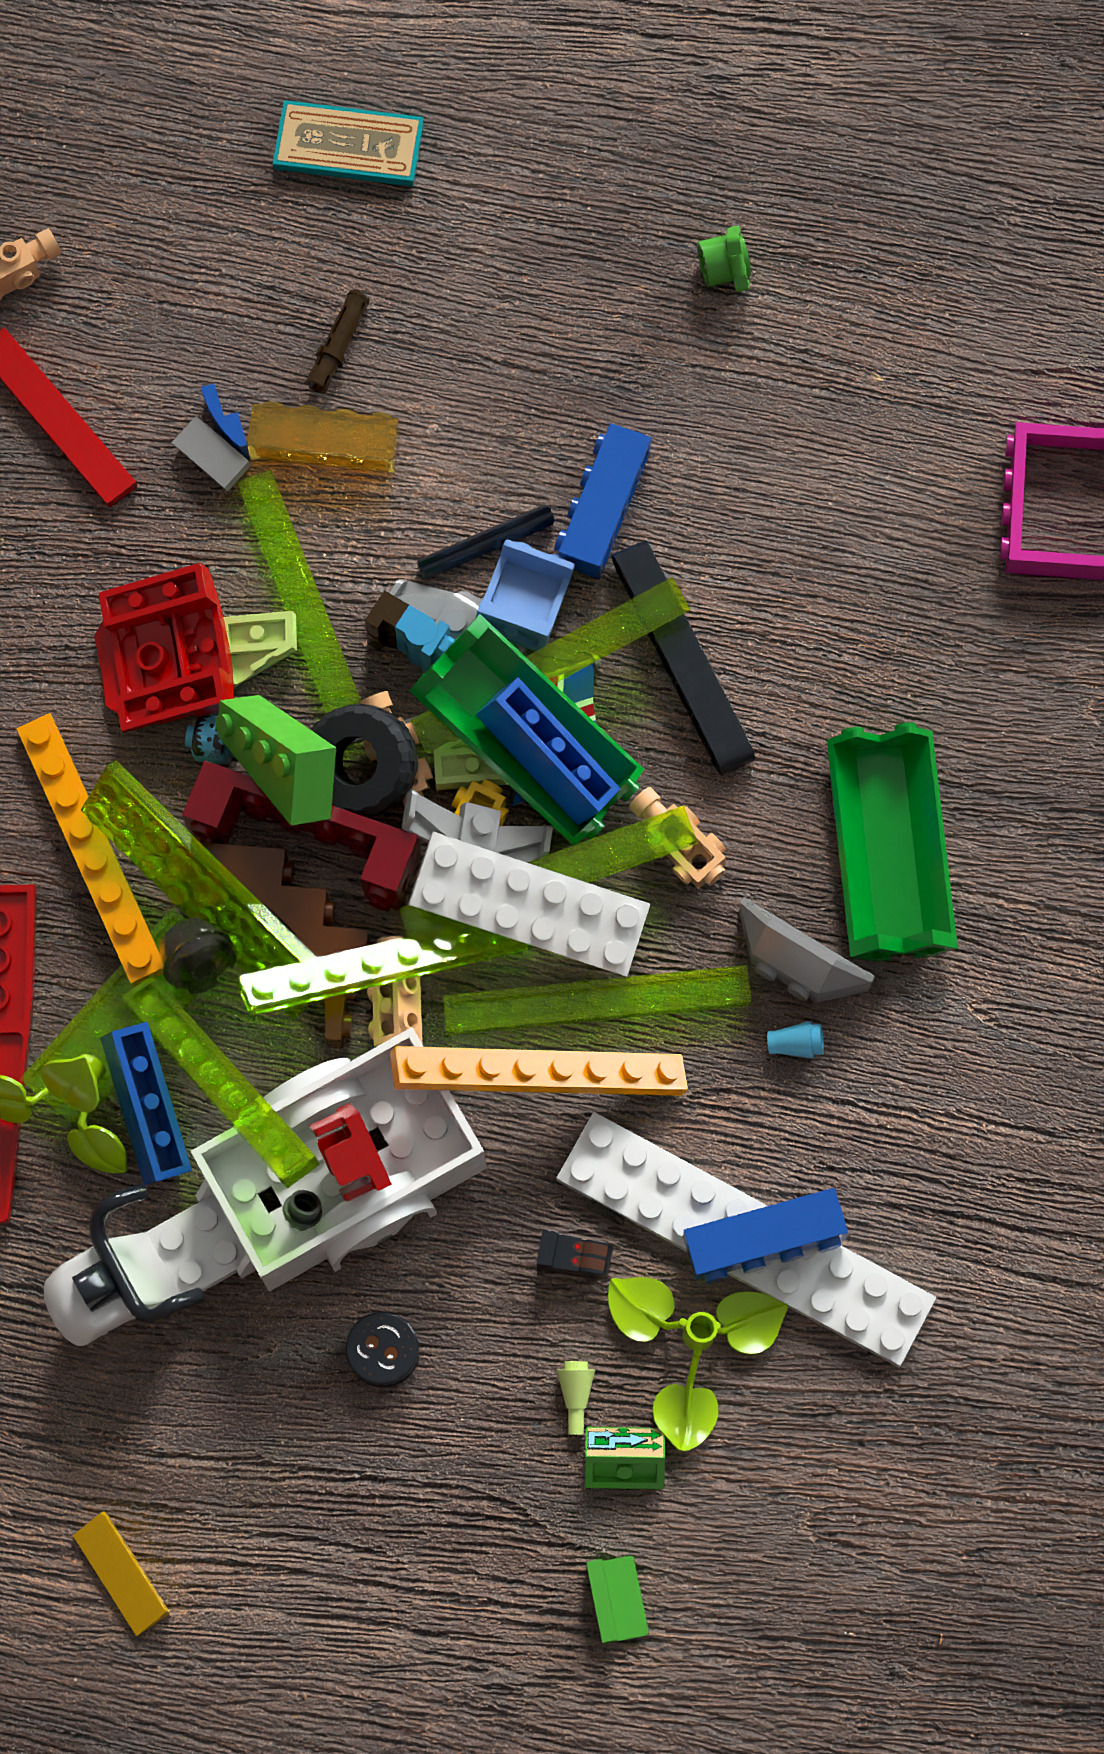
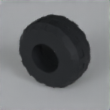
M346 705L328 712L311 728V731L336 747L332 806L366 818L373 817L396 807L402 802L407 792L411 790L418 771V750L409 729L394 714L373 705ZM357 738H364L371 743L376 751L378 760L375 773L371 779L363 784H357L352 781L344 771L343 766L344 752L348 745Z

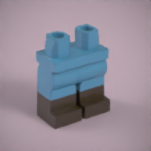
M385 590L365 619L367 644L379 651L385 643L407 654L412 664L422 667L423 673L439 659L455 640L450 637V625L441 620L436 625L430 616Z

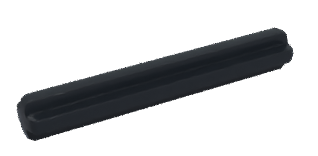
M548 505L537 507L420 558L417 561L419 572L424 579L432 578L503 547L505 540L514 542L553 525L554 515Z

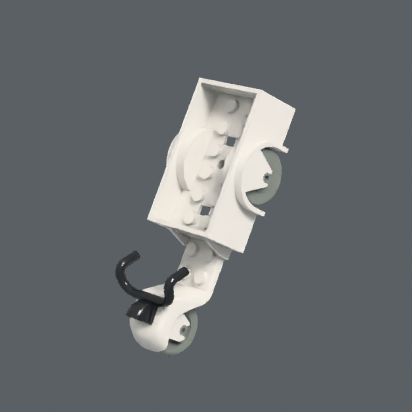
M413 1027L352 1061L348 1058H338L298 1074L263 1097L251 1109L247 1120L191 1150L193 1157L205 1176L195 1195L199 1203L144 1233L108 1239L105 1229L106 1219L110 1213L120 1207L147 1198L148 1191L144 1185L140 1184L117 1191L98 1202L91 1213L89 1222L90 1238L93 1247L60 1265L52 1272L44 1284L46 1307L55 1326L63 1337L74 1345L85 1346L135 1318L144 1323L156 1324L180 1310L202 1303L205 1298L203 1291L237 1272L242 1279L257 1270L269 1292L328 1259L334 1272L341 1269L340 1261L347 1253L374 1247L378 1243L387 1240L395 1235L416 1214L427 1212L430 1218L437 1215L436 1209L431 1202L432 1199L487 1169L484 1150L449 1090L394 1089L390 1059L392 1049L395 1046L424 1047ZM351 1103L360 1112L368 1132L378 1127L389 1145L380 1150L378 1154L392 1185L380 1191L376 1189L371 1190L346 1202L342 1198L339 1189L353 1182L344 1186L338 1184L335 1176L330 1174L316 1144L318 1139L341 1129L342 1126L316 1137L312 1133L310 1125L336 1113V1109ZM272 1187L282 1206L268 1213L258 1194ZM308 1190L319 1197L322 1216L318 1224L301 1232L296 1228L290 1227L289 1222L284 1219L282 1209L285 1200L294 1192Z

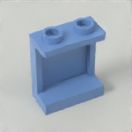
M505 540L499 561L484 599L481 600L476 617L481 614L509 642L543 654L568 589L575 564L567 561L560 555L547 554L533 549L526 543Z

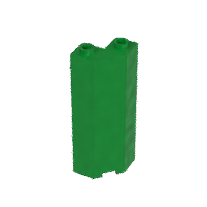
M481 614L449 645L448 649L425 671L409 690L573 846H576L585 837L592 840L605 826L602 818L609 808L620 798L626 802L640 787L636 781L644 771V768ZM517 677L620 788L597 814L578 826L475 715L498 691Z
M911 722L897 724L894 726L893 731L882 735L864 732L862 727L843 729L841 735L827 739L850 958L880 962L890 961V956L895 954L907 955L913 953V959L929 958L958 949L933 732L918 728L915 723Z

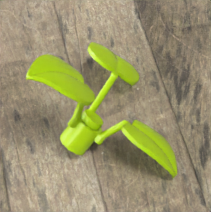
M82 1054L72 1059L47 1062L40 1071L41 1079L46 1088L32 1097H26V1090L21 1083L7 1076L0 1075L1 1119L11 1123L27 1121L32 1114L29 1106L35 1105L52 1093L60 1097L64 1103L68 1102L70 1106L81 1112L77 1123L79 1129H73L67 1135L68 1144L79 1160L91 1168L106 1173H125L130 1169L127 1165L126 1150L118 1137L101 1126H87L86 1123L88 1112L93 1111L99 1103L97 1084L106 1072L104 1065L99 1059L89 1054Z
M649 1277L612 1278L608 1286V1305L612 1319L626 1337L637 1342H650L657 1336L660 1327L665 1330L683 1329V1341L688 1348L693 1350L686 1388L678 1384L668 1385L663 1388L654 1400L652 1411L657 1428L678 1451L686 1452L696 1448L712 1432L717 1422L719 1409L717 1399L711 1390L707 1388L693 1389L702 1351L711 1346L716 1334L724 1335L727 1333V1341L735 1351L747 1355H756L764 1352L777 1338L788 1310V1304L764 1293L737 1292L725 1297L717 1306L716 1318L718 1322L711 1314L706 1312L694 1313L688 1320L681 1318L679 1321L666 1322L674 1312L675 1303L672 1292L662 1282Z

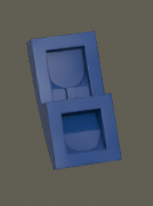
M215 383L201 387L208 414L219 435L247 460L250 459L238 412L224 416Z

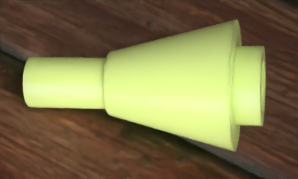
M564 1361V1369L556 1370L565 1405L568 1408V1434L581 1435L584 1434V1409L587 1406L596 1369H588V1361Z

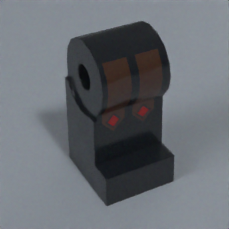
M543 1229L536 1263L537 1270L605 1279L608 1278L613 1246L599 1241L582 1240L579 1237L562 1235L556 1231Z

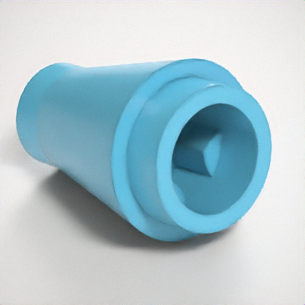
M807 1021L767 1032L769 1054H784L813 1059L815 1055L824 1054L822 1024H812V1021Z

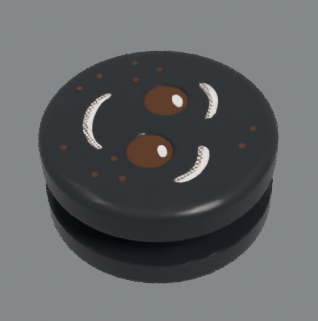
M375 1312L366 1315L356 1322L348 1334L346 1340L348 1363L354 1374L362 1382L372 1387L389 1388L401 1384L412 1375L419 1361L420 1347L415 1331L405 1319L394 1313Z

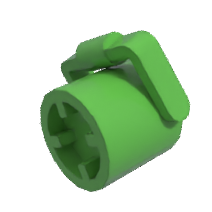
M740 226L729 227L726 235L697 242L698 260L707 287L734 281L736 292L750 290V260Z

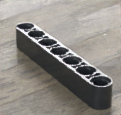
M643 540L612 554L611 557L615 570L718 774L723 776L754 762L756 758L749 739L649 543Z

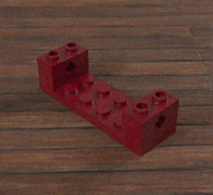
M204 760L182 813L183 820L190 837H193L192 841L194 843L227 844L241 809H245L244 813L256 820L265 821L267 817L279 821V825L290 832L300 833L301 830L315 834L314 838L324 844L335 846L336 842L349 846V850L352 853L368 858L360 877L365 899L369 900L368 904L385 912H389L390 908L401 911L422 858L417 835L332 806L331 819L291 826L252 777Z

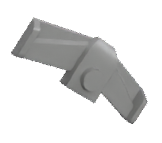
M404 579L397 580L390 591V594L430 616L436 625L440 620L450 625V637L456 639L476 618L477 610L482 600L467 591L454 593ZM511 643L524 656L529 650L525 647Z
M414 790L407 792L402 822L403 830L417 835L418 838L428 843L431 833L436 832L529 864H542L550 850L553 827L499 826L501 811L468 802L460 806L458 816L420 796Z

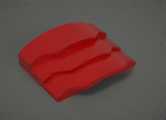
M201 562L98 593L103 621L98 627L94 639L102 672L105 706L118 713L120 728L123 733L157 723L161 725L193 715L201 717L219 712L220 700L234 698L233 668L224 617L210 571Z

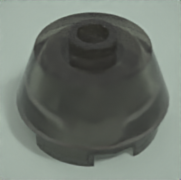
M188 918L173 925L164 934L159 945L165 980L177 990L179 988L188 989L190 994L193 995L206 992L219 984L217 977L224 972L227 966L233 969L236 962V954L233 950L231 938L202 918Z

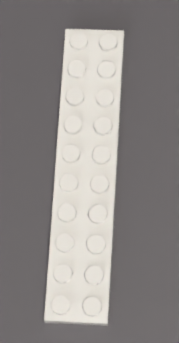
M595 1112L592 1113L556 1177L557 1182L686 1252L683 1229L767 1206ZM843 1246L826 1252H819L818 1247L803 1251L804 1257L782 1263L780 1258L765 1262V1268L751 1273H744L742 1268L727 1272L731 1277L761 1293L788 1304V1308L900 1368L937 1298Z

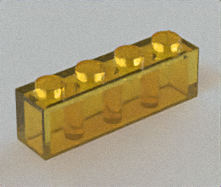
M268 401L263 404H253L247 446L250 458L395 473L400 428L398 418H393L386 413L377 412L372 415H361L349 409H337L335 412L322 411L311 405L292 408L284 407V405L278 402Z

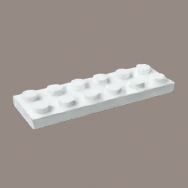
M432 832L408 905L627 977L651 904Z

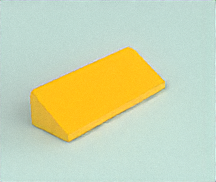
M103 1511L73 1535L136 1636H139L171 1614L106 1512Z

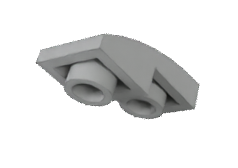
M197 416L192 419L172 442L180 452L199 466L227 492L252 465Z

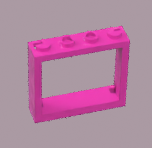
M1016 422L1013 435L1006 436L1005 457H1011L1010 469H1005L1003 477V491H1009V503H1003L1001 525H1007V538L1001 537L999 551L1000 559H1006L1005 573L1104 580V556L1021 550L1026 444L1104 450V428Z

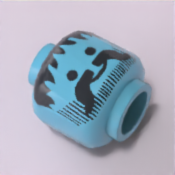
M201 716L196 720L195 726L188 725L185 747L191 748L192 756L198 762L204 763L205 760L216 765L224 766L229 764L235 756L218 737L216 729L217 716Z

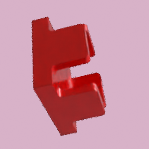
M351 1103L336 1109V1113L310 1125L312 1133L316 1137L342 1126L341 1129L318 1139L316 1144L330 1174L335 1176L338 1184L344 1186L353 1182L339 1189L342 1198L346 1202L371 1190L376 1189L380 1191L392 1185L360 1112Z

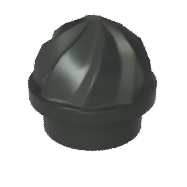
M308 1190L294 1192L285 1200L282 1209L284 1219L289 1222L290 1227L296 1228L301 1232L318 1224L322 1216L319 1197Z

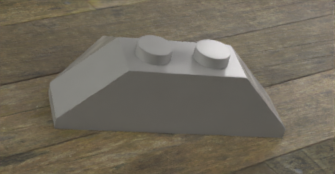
M743 897L739 906V917L750 962L756 966L754 970L760 976L769 981H774L776 978L788 986L787 991L794 997L802 1001H806L809 998L815 1003L869 991L873 984L874 975L759 907L746 897Z

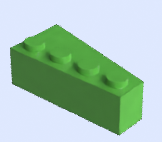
M260 695L220 700L219 715L216 717L218 737L288 823L292 826L331 819L336 747Z

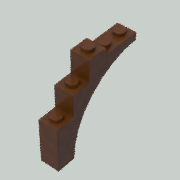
M195 842L190 877L194 888L224 893L255 906L275 919L298 942L311 961L321 984L325 1005V1040L329 1048L343 1049L344 1037L351 1038L353 1015H347L348 1000L355 1001L357 978H351V975L366 976L367 966L374 965L376 942H370L368 930L327 927V924L333 925L335 902H329L326 889L286 886V884H292L294 862L288 861L285 849Z

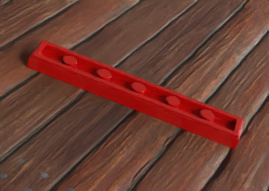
M3 327L0 330V381L106 506L110 508L138 487L136 481L6 328Z

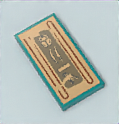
M284 100L272 163L273 169L414 187L424 129V117Z

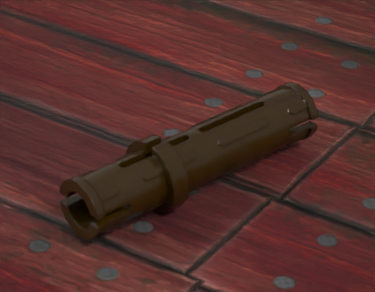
M350 290L324 345L320 346L316 352L317 359L305 381L306 386H309L308 388L321 394L326 393L337 368L343 365L345 350L370 302V299L366 298L364 293L357 290Z

